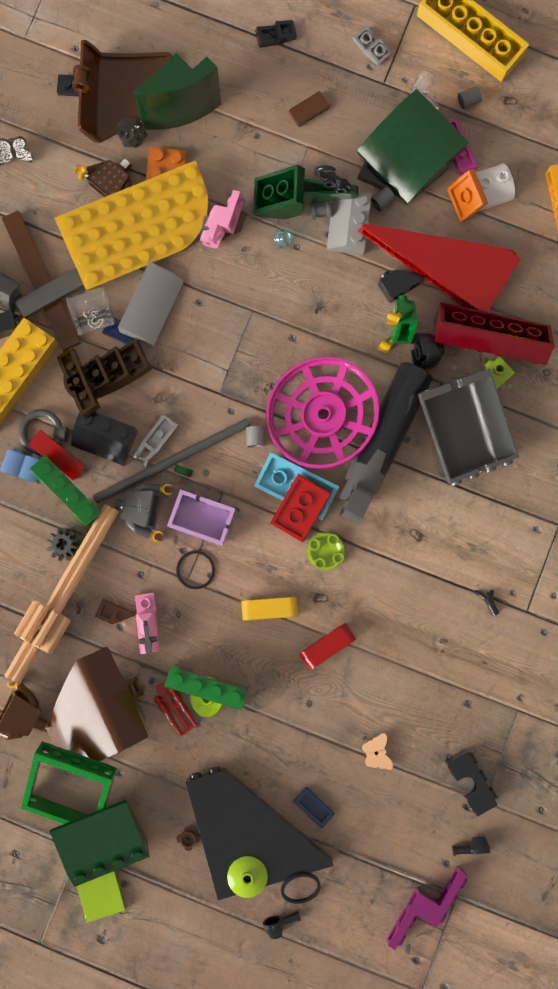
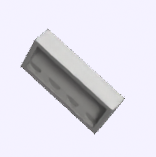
M149 262L118 326L119 332L155 346L184 284V280L174 273Z

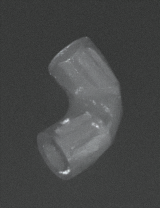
M420 71L412 85L411 93L418 89L439 111L441 105L433 101L429 95L430 89L435 83V78L427 71Z

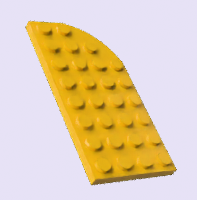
M195 160L54 217L85 289L94 288L144 267L149 262H156L188 247L200 233L204 217L207 216L208 193Z

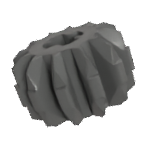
M57 529V535L54 533L50 534L53 541L47 540V543L52 544V546L47 548V551H53L51 554L53 558L58 555V561H62L63 558L69 561L70 554L72 556L76 554L73 550H78L79 546H76L75 543L80 542V539H73L76 533L71 532L69 534V529H65L64 532L61 529ZM62 541L67 542L65 549L60 547Z

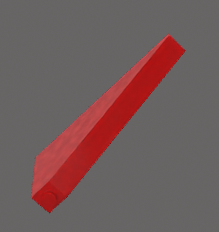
M366 223L358 229L359 233L415 273L422 275L425 280L463 307L488 312L521 260L516 252L503 247Z

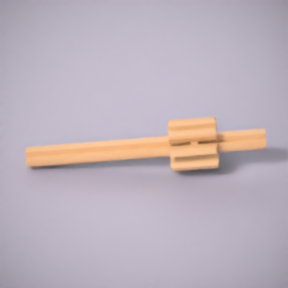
M104 504L101 513L92 524L46 605L36 600L32 601L14 632L17 637L24 640V643L5 673V677L20 684L40 649L49 654L54 652L71 622L61 612L119 514L116 509Z

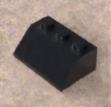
M79 412L74 424L71 446L124 466L138 430L133 426L96 412L86 418L81 416Z

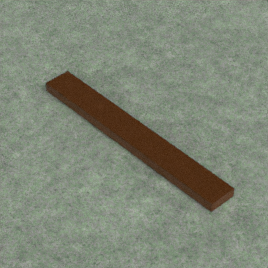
M16 211L1 218L34 289L36 290L52 281L20 212ZM61 300L44 308L63 351L81 344Z

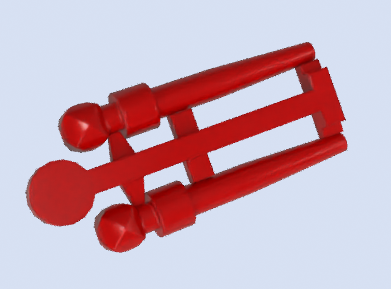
M160 683L157 685L156 691L163 694L165 698L162 700L161 696H156L154 701L159 705L160 711H163L181 737L197 726V723L182 701L181 695L171 688L168 689L170 693L168 695L166 692L167 687H164L165 684ZM172 696H173L174 701H175V702L177 701V704H174L173 701L171 700V697H172ZM165 701H167V702L169 703V705L171 706V708L167 709V705L165 704ZM179 706L191 721V725L188 726L177 708ZM174 711L185 729L182 731L179 729L170 712Z

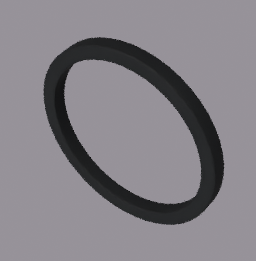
M190 551L184 554L178 561L176 568L177 577L187 588H204L214 578V562L204 552ZM201 554L210 561L212 574L204 585L194 587L182 580L179 568L183 559L188 555Z
M311 873L294 874L282 883L281 895L289 903L301 904L308 902L318 895L321 888L320 881ZM309 877L317 882L315 892L304 899H291L284 893L285 886L293 879Z

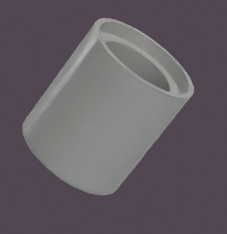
M262 426L246 427L247 447L258 448L264 446Z

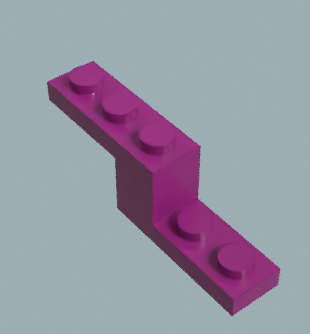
M457 866L438 900L416 888L386 939L388 946L396 950L398 945L401 946L406 938L405 933L408 928L413 927L416 915L436 928L439 923L442 924L446 919V911L449 906H453L456 902V894L459 889L464 888L467 883V873Z

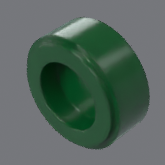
M178 464L175 465L174 472L192 477L194 470Z

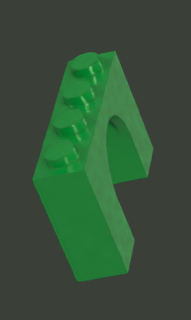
M45 455L29 469L42 484L47 486L71 511L70 513L83 526H87L101 513Z
M176 664L170 667L164 686L241 711L249 688L231 681L230 683L213 680L194 673L192 669Z

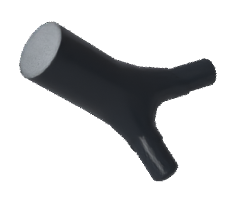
M477 590L474 592L484 600L492 616L499 614L493 599L494 590H490V593L487 592L486 595Z

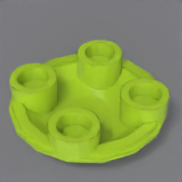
M329 532L320 533L314 536L308 544V559L317 569L332 570L338 567L344 560L345 546L342 540L335 534Z

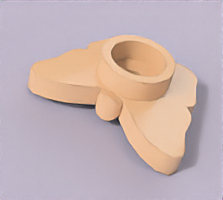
M380 733L362 745V749L367 756L365 764L368 767H379L380 769L388 770L393 768L392 761L386 755L387 736L385 733Z

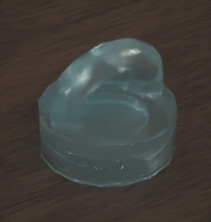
M286 229L277 230L273 236L274 247L276 249H283L290 246V233Z

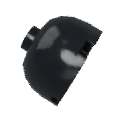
M431 333L414 334L411 343L414 344V349L411 350L413 364L425 370L433 369L439 364L442 355H444V345L435 342V337Z

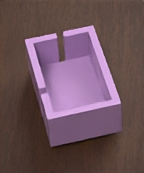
M180 489L167 526L208 542L224 546L229 529L226 527H231L236 509L201 496L199 501H197V495Z

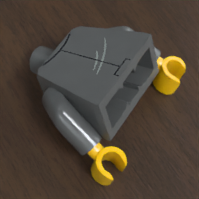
M143 483L132 491H127L124 500H116L115 509L121 511V519L126 520V525L133 533L146 538L152 537L155 542H161L156 540L154 536L156 533L162 535L163 533L161 531L152 532V530H155L162 494L166 497L172 495V493L164 491L166 487L172 488L171 484H165L161 487L159 484Z

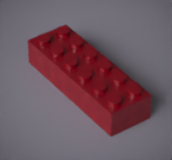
M440 302L434 319L435 342L442 345L448 344L461 349L467 348L480 353L486 352L500 357L505 356L515 360H525L534 364L547 365L555 347L551 325L443 302Z

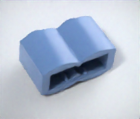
M13 448V451L7 449L0 471L39 484L40 481L29 469L41 456L32 454L30 457L24 455L25 451Z

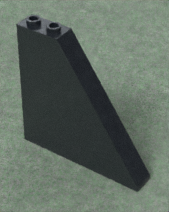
M220 766L208 769V773L201 774V772H196L189 775L190 778L186 780V785L218 900L236 895L228 884L227 875L231 864L242 856L256 857L265 865L268 874L266 886L285 881L288 877L297 873H312L334 866L331 856L226 768L220 769ZM246 875L243 879L244 881L249 882L251 880V877Z

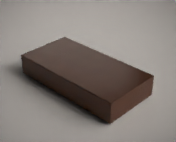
M318 91L289 109V114L297 126L300 127L328 110L330 105L322 93Z

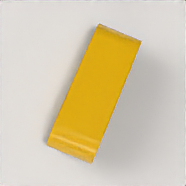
M297 597L241 601L242 620L299 616Z

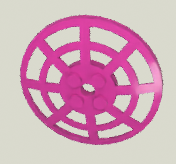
M336 357L312 358L293 366L283 374L274 386L266 410L269 435L279 451L294 463L313 469L334 468L354 459L370 443L379 423V399L369 377L355 364ZM319 365L340 366L337 377L322 376L313 378L310 368ZM347 369L358 375L369 390L359 395L352 385L344 381ZM303 371L307 382L299 386L291 397L281 394V390L288 381ZM334 383L331 392H319L316 384ZM341 386L347 389L354 398L343 403L341 398L338 397ZM307 388H310L312 396L305 403L297 401L300 394ZM371 397L373 398L375 412L372 428L362 425L364 416L362 402ZM278 400L287 404L285 412L286 427L275 430L274 408ZM357 405L358 417L355 423L347 420V410ZM294 407L301 410L302 421L292 425L291 414ZM322 411H329V416L326 419L319 418ZM343 427L353 430L348 438L339 443L336 434ZM306 428L312 434L307 444L299 439L295 433L296 431ZM358 432L368 435L359 449L350 456L344 457L342 448L347 446L357 436ZM290 434L294 442L304 449L301 456L297 458L288 452L278 437ZM319 437H329L332 447L316 448L315 445ZM311 452L320 454L335 452L337 458L336 462L327 464L306 462Z

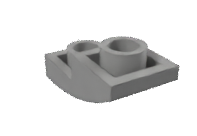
M368 26L352 38L359 49L376 65H379L392 53L381 38H376Z

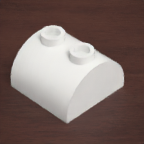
M502 163L476 172L488 204L480 211L514 199V181L506 164Z

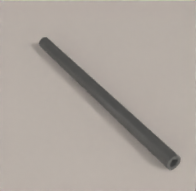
M244 419L94 494L93 498L98 504L245 430L246 427H250L247 419Z

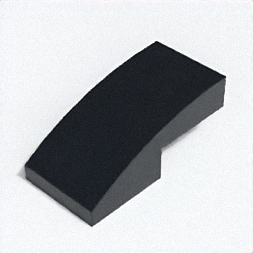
M293 20L276 21L272 26H258L255 30L259 48L283 44L297 38Z

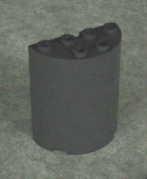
M490 369L479 371L418 393L447 483L451 484V486L462 483L461 479L476 478L481 472L485 471V473L494 471L496 466L500 464L502 466L510 465L513 463V459L519 458Z

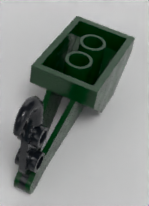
M297 164L255 178L253 214L262 218H293L301 215L303 205L358 198L359 187L357 185H350L347 179L340 178L335 172H331L336 171V168L329 165H320L315 168V175L321 181L305 179V168Z

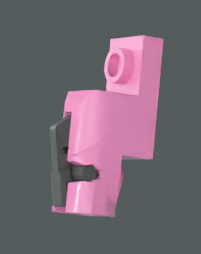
M233 190L232 195L228 198L227 207L214 205L210 215L204 217L200 234V241H202L203 245L218 248L225 232L234 233L245 202L241 192Z
M155 593L135 595L140 654L148 653V651H152V653L159 652V623Z

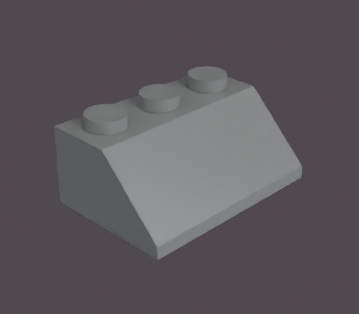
M358 192V198L332 201L326 251L363 255L366 237L359 233L358 229L364 223L368 224L372 193Z

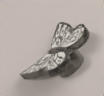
M21 136L8 140L0 138V166L16 157L27 162H33V156L30 150L26 148L27 142L25 138Z

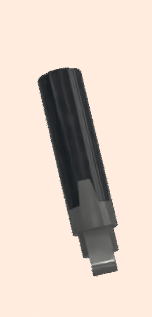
M409 362L400 364L380 404L379 423L376 432L367 447L354 458L344 478L347 483L339 498L345 501L341 509L340 516L357 525L363 519L373 496L377 495L421 404L418 393L428 390L433 380L432 375L424 368ZM365 435L361 445L364 443L368 435Z

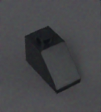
M394 270L391 273L387 271L380 276L378 286L389 303H391L398 296L404 295L419 286L424 278L422 275Z

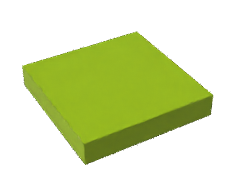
M116 871L77 886L87 923L126 910Z

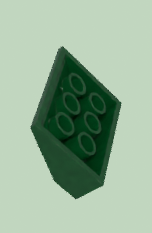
M126 800L50 829L51 837L65 872L74 887L150 857L148 840Z

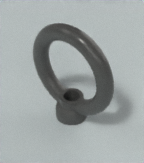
M44 409L34 410L28 413L20 423V442L26 450L33 454L40 455L28 445L29 440L26 430L28 424L37 417H45L53 422L55 426L53 436L57 443L60 444L61 442L68 441L69 428L62 426L60 419L51 411Z

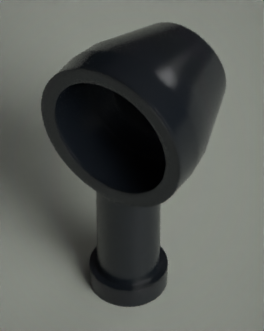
M485 836L472 837L471 846L452 845L453 856L459 854L491 853Z
M298 910L284 917L275 915L266 918L263 921V927L271 939H278L282 936L284 925L301 921Z

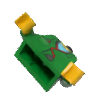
M400 295L396 298L393 311L387 315L388 320L386 323L392 325V335L388 338L389 342L382 340L378 350L384 353H388L391 346L396 343H412L418 324L415 301L408 300V297L405 295Z

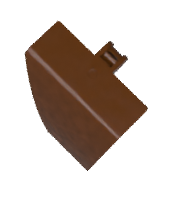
M108 647L76 660L60 691L46 730L53 745L97 761L104 760L148 738L147 731L133 703L134 699L144 695L136 682L138 679L134 677L126 682L123 681ZM65 771V774L69 775L71 772Z

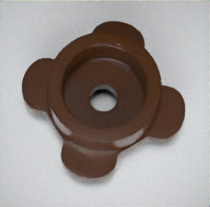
M190 826L185 827L184 832L177 836V842L181 843L186 851L192 850L195 843L200 841V835L195 834Z

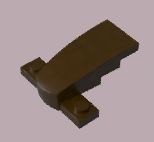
M135 338L121 349L115 346L102 357L98 354L95 355L83 366L76 350L72 347L56 357L64 374L65 389L74 398L79 412L84 418L101 408L97 399L125 387L152 370L139 341Z

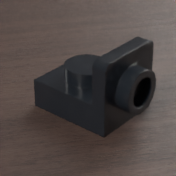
M58 74V95L79 97V93L72 87L75 74Z

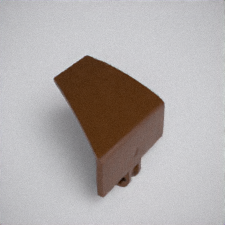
M81 40L80 65L73 67L75 77L74 81H72V87L79 93L78 130L93 142L101 143L139 121L141 118L133 91L172 57V54L170 52L103 53L89 41Z

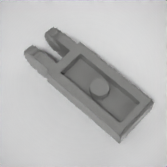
M163 414L143 439L141 446L133 457L137 460L147 448L151 452L142 463L147 467L178 429L179 424Z

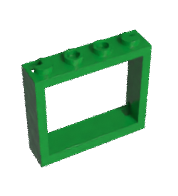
M42 741L33 757L21 809L62 824L88 815L32 795L41 762L104 784L96 811L106 808L117 767Z

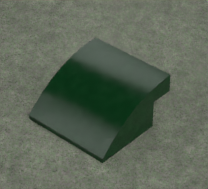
M176 53L133 91L145 130H163L190 124L211 113L221 105L218 67L208 57H205L192 69Z
M416 89L377 126L359 147L357 153L408 205L447 171L451 161L465 150L469 142Z

